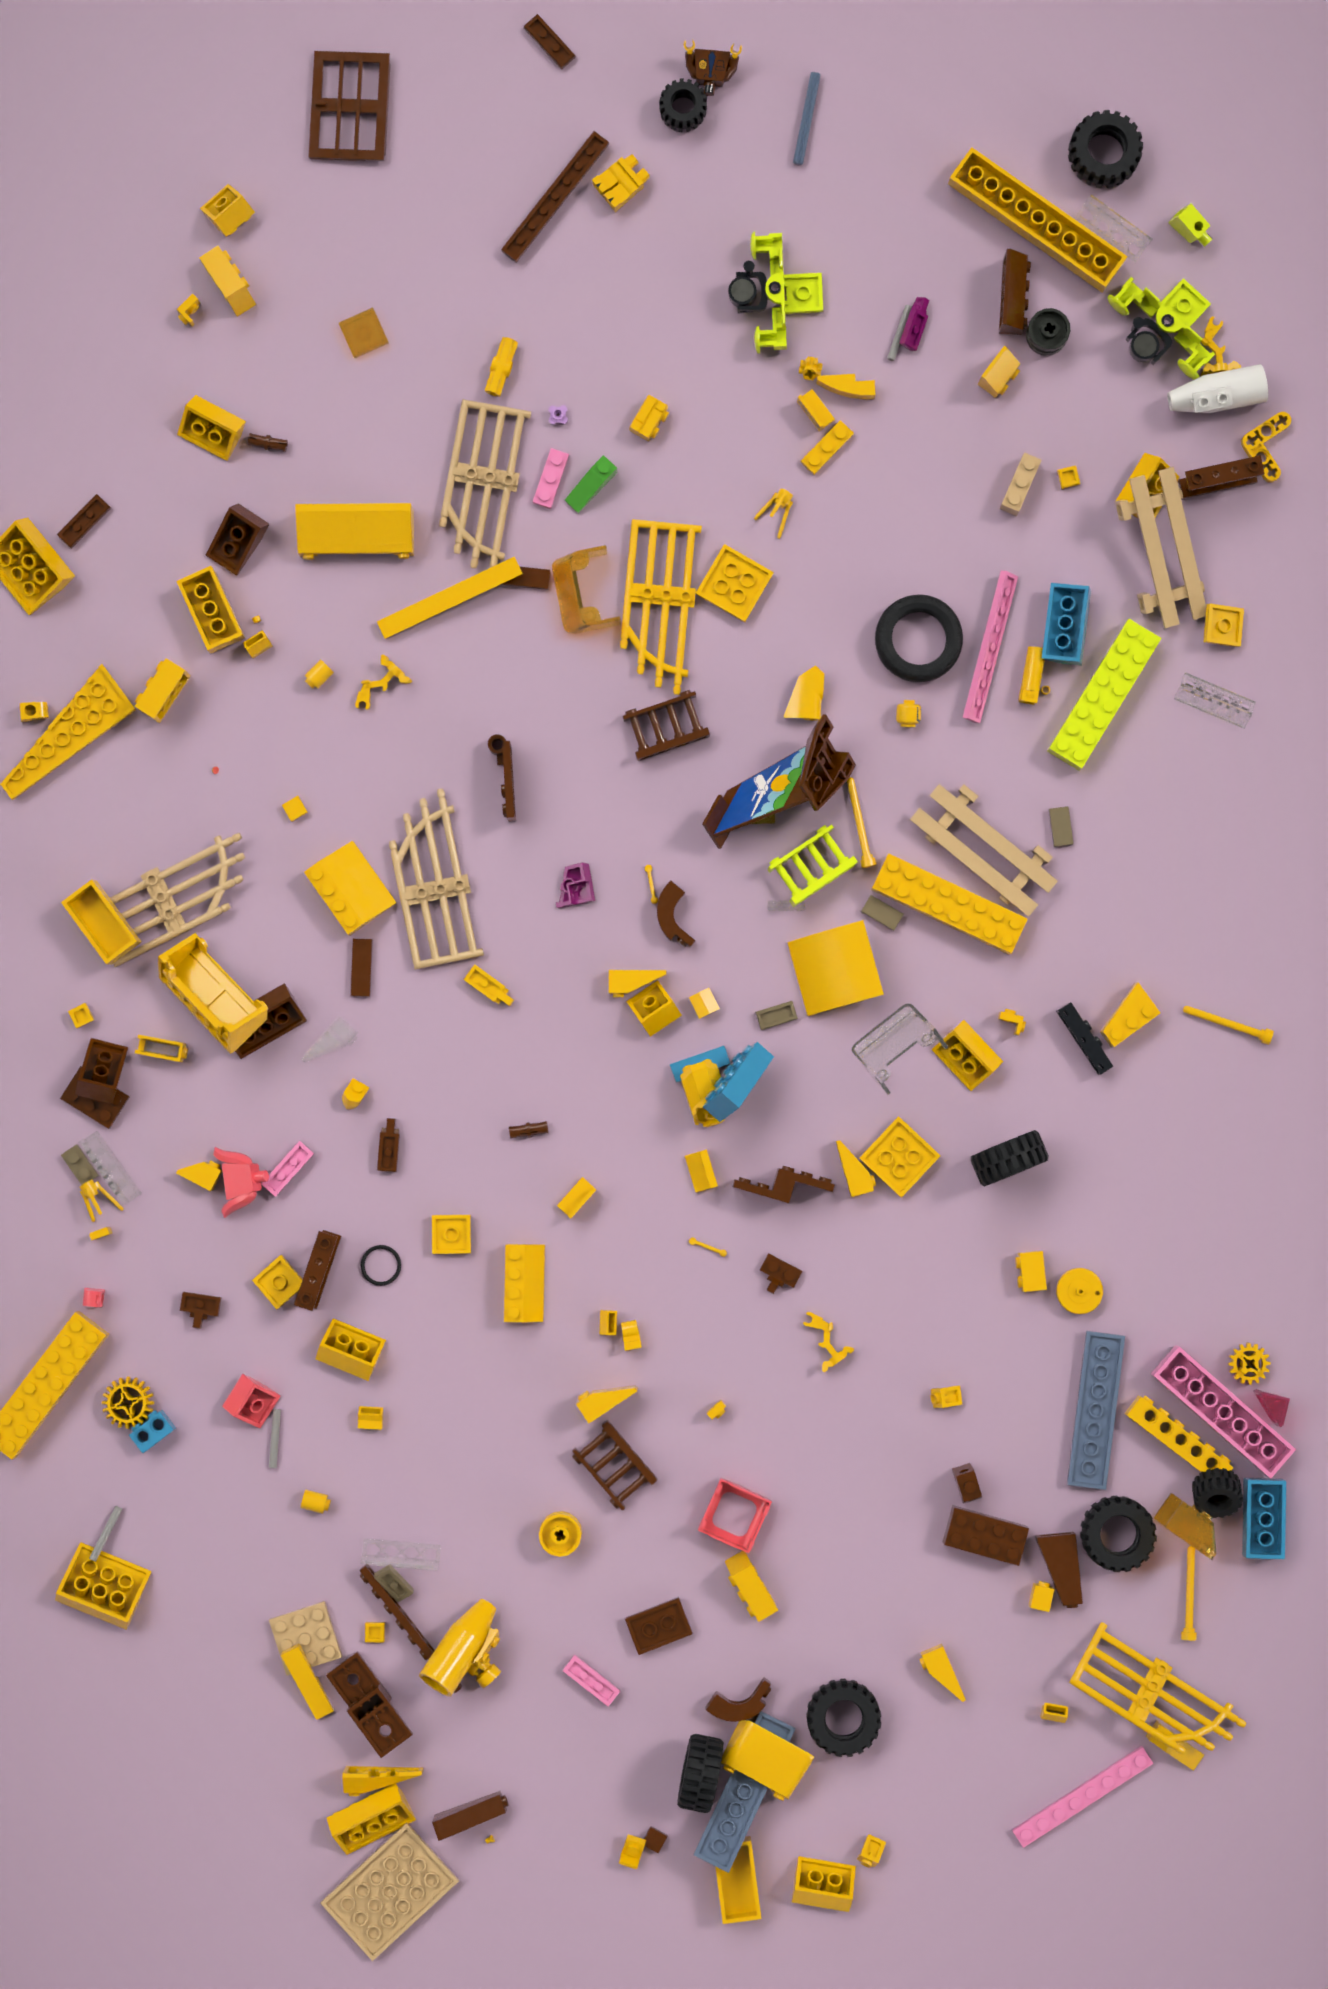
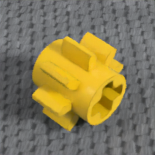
M808 356L805 361H800L799 374H803V379L813 381L817 376H821L823 364L818 363V358Z

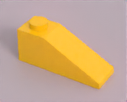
M609 970V994H613V997H624V994H629L666 976V970Z
M840 1140L835 1141L850 1196L854 1197L874 1191L873 1187L876 1186L874 1176H870L867 1169Z
M942 1643L920 1652L922 1658L919 1661L923 1670L927 1669L930 1675L962 1702L966 1701Z
M1157 1720L1152 1726L1164 1735L1175 1734ZM1146 1734L1149 1741L1193 1771L1204 1757L1202 1752L1186 1741L1177 1742L1178 1745L1180 1744L1186 1749L1184 1754H1180L1150 1734Z

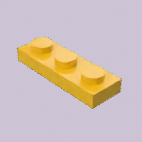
M840 420L801 460V463L815 475L854 435V432Z

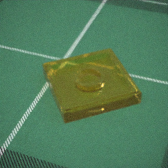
M373 307L339 322V326L354 359L389 343Z

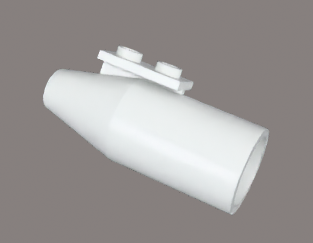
M1261 364L1203 375L1167 393L1170 411L1214 413L1265 403L1268 401V384L1264 368Z

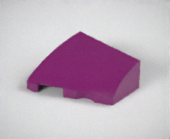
M581 862L566 866L563 874L564 880L560 886L562 891L559 902H556V908L595 901L589 864Z

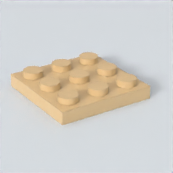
M325 1601L269 1619L280 1657L283 1651L300 1643L311 1667L342 1658ZM281 1657L286 1676L290 1675L291 1673Z

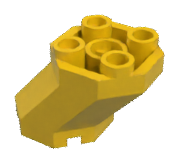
M705 1059L702 1062L685 1066L682 1069L683 1073L680 1075L695 1125L702 1123L703 1127H710L722 1123L724 1120L719 1122L703 1108L707 1101L705 1099L712 1090H715L716 1087L714 1085L721 1078L717 1064L712 1063L710 1059Z

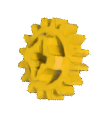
M1246 1342V1347L1239 1344V1350L1232 1349L1235 1354L1228 1356L1232 1359V1362H1228L1227 1365L1232 1366L1229 1372L1235 1373L1234 1379L1240 1378V1383L1243 1384L1247 1380V1383L1252 1385V1380L1259 1383V1377L1266 1378L1263 1373L1270 1371L1266 1368V1365H1270L1271 1362L1266 1361L1269 1355L1263 1354L1264 1348L1258 1349V1344L1255 1343L1251 1347V1344ZM1254 1351L1250 1355H1245L1243 1352ZM1237 1359H1239V1361H1240V1366H1239L1238 1368H1237ZM1244 1359L1250 1360L1254 1368L1248 1367ZM1260 1359H1261V1368H1259V1366H1258V1361H1259ZM1248 1372H1253L1255 1374L1253 1376H1244V1374H1247Z

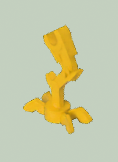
M1214 316L1209 319L1204 331V338H1202L1201 342L1215 353L1216 364L1207 363L1203 368L1201 376L1241 368V365L1236 361H1232L1229 365L1223 363L1222 354L1226 346L1224 345L1219 348L1212 340L1221 329L1223 321L1217 326L1214 325Z
M382 654L381 665L386 666L389 672L378 681H370L368 679L361 681L363 686L361 691L358 692L355 707L359 708L360 703L365 702V709L369 710L371 706L370 689L382 687L383 691H386L388 682L394 675L399 678L400 683L407 684L411 683L412 680L405 676V673L392 661H388L389 658Z
M807 1312L806 1315L812 1317V1322H803V1324L807 1327L824 1330V1341L818 1343V1345L826 1348L832 1356L829 1361L823 1362L822 1371L826 1372L828 1367H833L844 1359L847 1353L851 1354L854 1348L844 1346L843 1350L837 1353L830 1344V1332L833 1330V1323L830 1322L828 1324L822 1320L823 1318Z

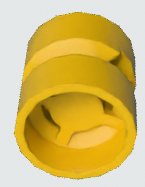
M488 1658L484 1665L481 1664L479 1668L475 1667L473 1663L468 1670L471 1676H476V1682L482 1688L488 1686L502 1672L495 1664L490 1663V1658Z

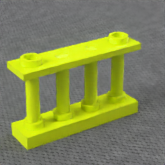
M832 824L828 827L824 825L816 831L817 835L781 859L776 857L769 862L768 872L770 873L776 869L791 890L792 897L789 902L793 907L858 863L854 856L851 858L845 857L829 833L834 828ZM822 837L839 860V866L835 869L828 866L814 846V843ZM806 848L823 870L822 874L824 876L820 879L812 876L798 856ZM790 859L793 860L808 882V887L803 890L801 888L798 889L782 866V864Z

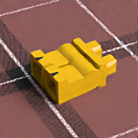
M633 154L625 159L621 157L606 171L592 179L593 186L615 212L644 188V183L650 178L649 173L644 168L638 173L633 171V168L639 164Z

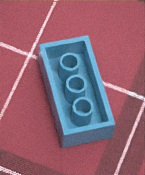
M758 1042L752 1046L747 1045L741 1053L738 1052L733 1057L732 1061L734 1063L724 1070L723 1074L725 1076L715 1083V1090H712L705 1099L707 1101L703 1108L719 1122L724 1120L742 1105L774 1056Z
M1244 1478L1242 1555L1245 1558L1285 1559L1286 1480L1277 1478Z

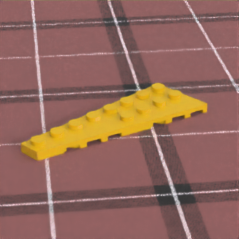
M103 664L98 666L99 668L88 678L85 685L74 695L75 697L63 708L44 734L38 738L34 746L24 755L19 764L2 781L0 785L11 800L20 796L136 710Z

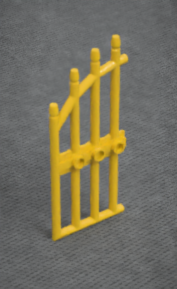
M632 519L620 649L627 648V639L629 638L638 651L637 674L643 675L646 659L656 667L655 687L661 688L663 671L675 674L673 693L674 695H680L682 677L688 678V670L683 669L688 608H694L696 589L690 588L695 533H701L702 526ZM638 528H650L645 584L633 583ZM657 529L669 530L664 586L652 585ZM676 531L688 532L683 587L671 586ZM632 602L643 603L640 640L629 625ZM650 604L662 605L657 658L646 650ZM669 606L681 607L675 667L664 663Z
M1103 1622L1098 1626L1069 1681L1070 1684L1168 1747L1175 1749L1180 1754H1184L1186 1749L1180 1744L1178 1745L1177 1742L1193 1740L1204 1746L1207 1750L1213 1751L1215 1746L1202 1737L1212 1731L1231 1741L1233 1735L1219 1726L1225 1718L1233 1723L1235 1722L1240 1727L1244 1728L1246 1726V1722L1243 1719L1238 1718L1237 1715L1231 1712L1234 1707L1232 1704L1226 1703L1223 1707L1171 1674L1172 1667L1165 1661L1156 1657L1152 1662L1105 1632L1107 1625ZM1102 1638L1149 1668L1146 1677L1143 1678L1098 1649L1097 1645ZM1092 1654L1140 1684L1141 1686L1137 1694H1134L1089 1665L1088 1662ZM1083 1671H1086L1131 1700L1132 1704L1128 1711L1081 1682L1079 1679ZM1166 1680L1219 1714L1211 1721L1162 1690ZM1159 1696L1204 1725V1727L1192 1731L1153 1706L1157 1697ZM1149 1713L1181 1733L1164 1735L1145 1723Z

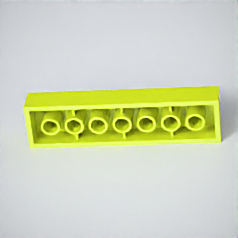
M1128 619L1047 752L1080 771L1162 638Z

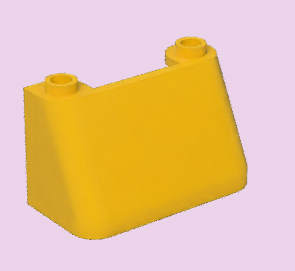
M742 1720L738 1722L722 1755L721 1764L724 1765V1770L732 1774L734 1771L740 1772L768 1787L774 1792L773 1796L784 1801V1799L790 1798L811 1765L814 1756L751 1721Z

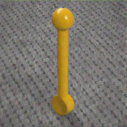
M646 865L645 871L648 874L652 895L651 903L656 904L658 903V898L655 896L651 875L652 866Z
M694 1237L689 1239L691 1245H699L719 1253L721 1257L727 1255V1251L724 1249L719 1250L697 1241Z

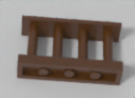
M1261 455L1185 471L1186 478L1179 479L1178 482L1183 493V499L1255 484L1258 482L1257 476L1264 475L1265 473Z
M687 690L679 693V697L638 711L635 708L625 712L626 715L623 716L624 722L630 720L639 745L638 751L635 752L637 761L710 737L708 727L703 729V726H700L691 700L696 697L695 691ZM681 702L685 703L693 726L692 733L686 735L685 732H682L673 706ZM663 708L667 709L675 733L674 739L669 741L664 738L655 711ZM646 714L649 716L657 739L656 745L651 747L648 744L646 745L637 717Z
M326 1230L318 1232L294 1303L295 1306L310 1311L318 1308L342 1237L341 1235Z
M606 1420L602 1424V1433L580 1452L575 1447L572 1450L574 1453L572 1457L579 1465L582 1463L611 1497L609 1501L616 1509L620 1507L621 1510H624L625 1505L622 1502L644 1483L647 1484L649 1482L653 1485L658 1478L609 1420ZM612 1438L616 1443L614 1448L595 1465L591 1466L585 1457L606 1439ZM624 1452L628 1457L627 1463L604 1481L597 1472L619 1453L622 1454ZM637 1467L641 1472L639 1474L640 1477L617 1496L610 1487L630 1469Z

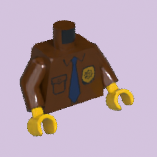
M692 39L693 45L691 47L686 46L685 40L683 45L687 51L685 52L686 68L691 78L696 79L699 85H704V95L713 96L715 94V87H723L724 82H728L735 74L739 61L738 55L742 51V45H740L738 52L733 49L734 43L730 48V52L706 49L694 50V40Z

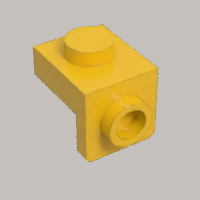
M1010 1009L999 1012L998 1020L1016 1024L1014 1035L1019 1036L1020 1032H1024L1026 1022L1023 1021V1016L1015 1015L1016 1011Z

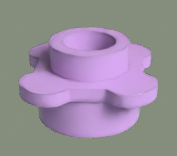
M552 405L549 407V422L551 424L567 423V407L565 405L561 407Z

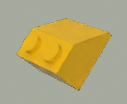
M229 184L200 208L226 237L233 234L243 222H247L255 213L245 198Z
M1003 346L982 374L978 383L981 388L995 398L999 394L1003 395L1009 387L1007 385L1010 379L1014 380L1020 373V370H1018L1020 362L1006 346Z
M658 980L626 1001L650 1037L682 1016Z

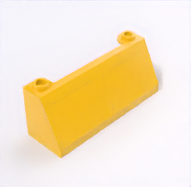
M411 503L295 504L298 555L305 560H312L318 554L398 555L399 559H408L409 556H414V510Z
M194 933L158 956L159 979L231 1054L267 1020L268 1007L263 1001L258 999L253 1001L207 953L208 945L206 941Z

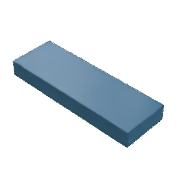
M725 1046L670 1064L675 1081H681L680 1075L683 1073L682 1069L685 1066L702 1062L705 1059H710L712 1063L717 1064L718 1068L730 1064Z

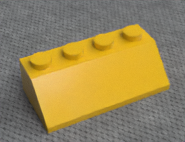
M505 1244L504 1322H543L545 1244Z
M396 1783L326 1818L332 1837L346 1855L400 1829L404 1824H410L416 1820L404 1793Z

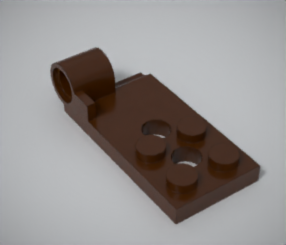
M495 734L489 738L488 748L492 754L497 755V765H503L505 784L501 785V794L506 799V804H502V811L504 817H507L508 822L516 821L512 747L510 741H506L502 735ZM496 740L503 742V746L499 750H495L492 747L493 742Z

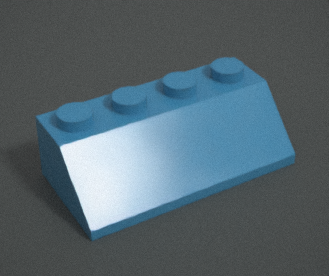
M1051 583L1042 659L1061 664L1082 666L1091 596L1089 586Z

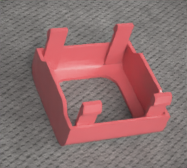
M720 1478L698 1527V1531L749 1553L754 1546V1541L765 1516H767L772 1501L731 1481ZM727 1492L737 1494L756 1505L754 1518L747 1533L743 1536L729 1533L716 1527L713 1523V1515L720 1499Z

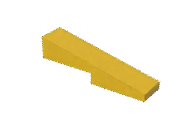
M300 1643L283 1651L281 1657L316 1720L334 1712Z

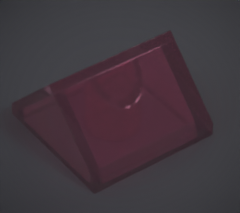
M1255 1389L1253 1392L1271 1422L1278 1427H1282L1290 1398Z

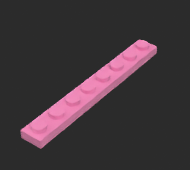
M1001 570L964 709L963 718L974 723L981 722L1018 576L1008 571Z
M1141 1746L1012 1831L1024 1848L1154 1763L1143 1746Z

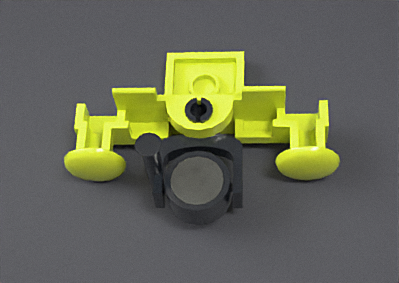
M754 231L750 239L751 255L756 260V253H770V277L767 280L763 272H753L754 263L746 261L743 265L745 272H736V278L729 285V299L737 307L738 313L764 311L768 300L775 304H780L781 307L772 308L773 330H759V326H757L754 333V344L758 354H760V347H774V350H787L786 314L823 312L822 273L784 274L782 233L755 236ZM750 278H757L761 285V301L757 306H751L756 300L757 289L755 283ZM784 288H786L787 301H785V290H784Z
M1132 277L1122 286L1121 291L1115 297L1108 295L1109 304L1123 316L1130 314L1127 307L1132 301L1150 318L1156 314V323L1151 319H1142L1141 317H1136L1133 320L1131 333L1126 338L1127 342L1132 339L1129 351L1133 359L1143 363L1152 360L1151 364L1154 365L1172 345V339L1167 333L1178 332L1174 340L1191 354L1186 361L1178 359V366L1189 378L1195 380L1200 377L1197 371L1202 366L1205 367L1214 357L1215 353H1209L1200 344L1202 338L1190 327L1211 303L1184 278L1161 302L1147 287L1142 291L1133 283L1134 279ZM1142 327H1146L1154 331L1164 342V348L1158 354V338L1155 334L1149 331H1142L1137 333Z

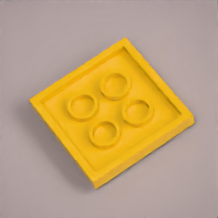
M724 544L696 591V595L745 623L774 572Z
M898 1116L859 1159L902 1198L941 1155Z

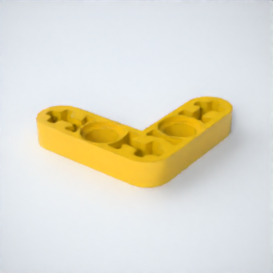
M1286 412L1277 413L1248 432L1241 440L1242 448L1249 458L1255 457L1257 453H1264L1266 460L1262 462L1263 466L1268 462L1271 463L1268 465V468L1271 471L1275 470L1274 477L1267 475L1269 472L1267 467L1264 468L1265 474L1261 475L1269 483L1275 482L1280 477L1281 470L1264 443L1289 427L1291 416ZM1279 417L1281 419L1285 418V425L1281 423L1275 429L1274 424L1279 421ZM1262 427H1269L1271 435L1264 436L1261 433ZM1256 435H1258L1259 438L1254 441V446H1252L1251 444H1246V442L1248 441L1247 438L1253 439Z

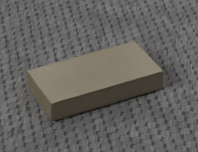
M1069 807L1049 809L1054 847L1073 845Z
M870 895L861 910L862 913L893 931L904 915Z
M793 1001L756 1011L761 1030L798 1019Z

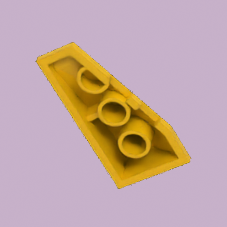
M346 1766L342 1773L343 1792L348 1793V1796H360V1793L363 1794L421 1776L423 1774V1767Z

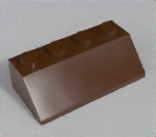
M1007 249L1003 258L999 334L1022 335L1023 329H1027V318H1024V312L1028 310L1029 300L1025 299L1026 292H1029L1030 280H1026L1027 273H1030L1031 261H1028V255L1013 249Z
M285 983L258 998L259 1001H263L268 1007L267 1020L235 1051L240 1059L307 1022L306 1017Z

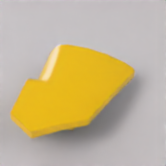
M816 665L798 677L784 718H803L810 721H819L821 718L825 673Z

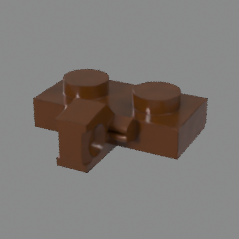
M769 1253L760 1268V1271L769 1275L767 1280L771 1282L767 1291L774 1294L778 1286L783 1287L784 1283L794 1288L802 1273V1270Z
M183 1292L179 1311L190 1312V1317L194 1318L192 1328L201 1329L203 1319L207 1320L208 1315L219 1317L222 1297Z

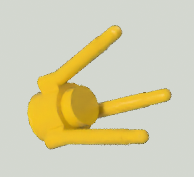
M780 488L778 493L775 492L772 498L754 517V520H757L773 502L775 507L770 513V517L774 516L779 507L784 508L786 506L777 535L778 539L781 538L790 507L793 504L791 501L793 495L789 491Z
M93 1179L79 1186L92 1222H95V1217L88 1199H91L98 1214H102L94 1198L98 1194L97 1189L119 1210L123 1211L124 1208L98 1181L94 1183Z

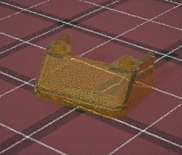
M606 545L575 551L556 559L552 564L562 623L567 633L576 634L621 625L620 616L601 620L598 609L591 606L583 608L576 571L583 570L588 566L589 558L606 555Z
M1170 1493L1154 1516V1519L1209 1559L1213 1560L1216 1556L1214 1523L1211 1521L1213 1517L1205 1511L1199 1513L1194 1504L1191 1507Z

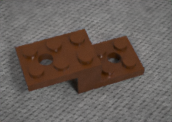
M782 1166V1169H777L771 1190L769 1185L758 1182L756 1186L750 1184L751 1180L739 1177V1180L734 1179L732 1187L789 1203L795 1181L833 1192L835 1184H831V1179L821 1176L819 1180L814 1179L811 1173L801 1171L800 1174L794 1173V1168Z
M358 1651L326 1674L329 1681L348 1705V1714L380 1758L413 1735L412 1731L390 1703L392 1697ZM350 1674L358 1676L359 1681L356 1684H351L348 1681ZM383 1725L389 1726L391 1733L383 1735L380 1732V1727Z

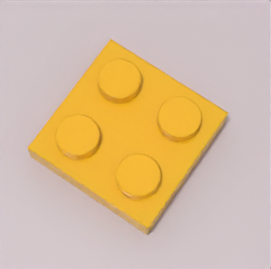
M1211 603L1206 604L1203 642L1241 647L1244 608Z
M432 1215V1254L471 1253V1215Z
M280 1255L252 1281L277 1310L299 1291L303 1279L285 1257Z

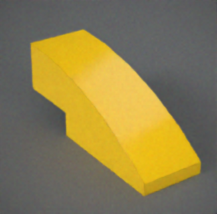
M855 374L817 376L816 379L817 385L841 396L865 400H874L876 396L875 380L856 381Z

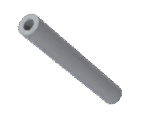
M905 305L887 357L890 361H894L900 346L899 342L912 308L910 305Z
M273 1409L269 1458L270 1468H277L281 1409Z
M115 1506L89 1559L95 1562L98 1559L122 1508Z

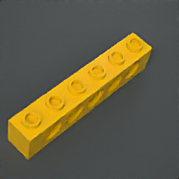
M1138 1395L1124 1413L1200 1472H1206L1207 1469L1212 1470L1215 1468H1225L1227 1471H1232L1234 1468L1230 1465L1231 1460L1223 1454L1219 1457L1214 1453L1216 1450L1207 1442L1203 1445L1198 1441L1200 1437L1193 1431H1190V1433L1186 1432L1183 1429L1185 1425L1175 1419L1173 1422L1168 1418V1412L1161 1407L1156 1409L1152 1406L1154 1402L1147 1396L1142 1398ZM1152 1410L1154 1416L1151 1420L1147 1421L1144 1415L1147 1411ZM1163 1422L1169 1424V1429L1166 1432H1161L1160 1425ZM1178 1434L1184 1435V1442L1181 1444H1177L1175 1441ZM1199 1446V1454L1192 1456V1447ZM1214 1458L1215 1465L1211 1468L1207 1467V1460Z

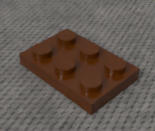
M80 1066L60 1099L110 1129L130 1096L117 1088L113 1104L75 1095L82 1068Z
M679 1597L625 1618L638 1655L693 1634Z

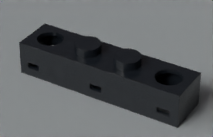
M1070 1002L1056 1011L1096 1073L1101 1075L1112 1068V1063L1101 1048L1102 1042L1098 1036H1093L1090 1031L1092 1030L1091 1025L1087 1020L1083 1021L1073 1004Z

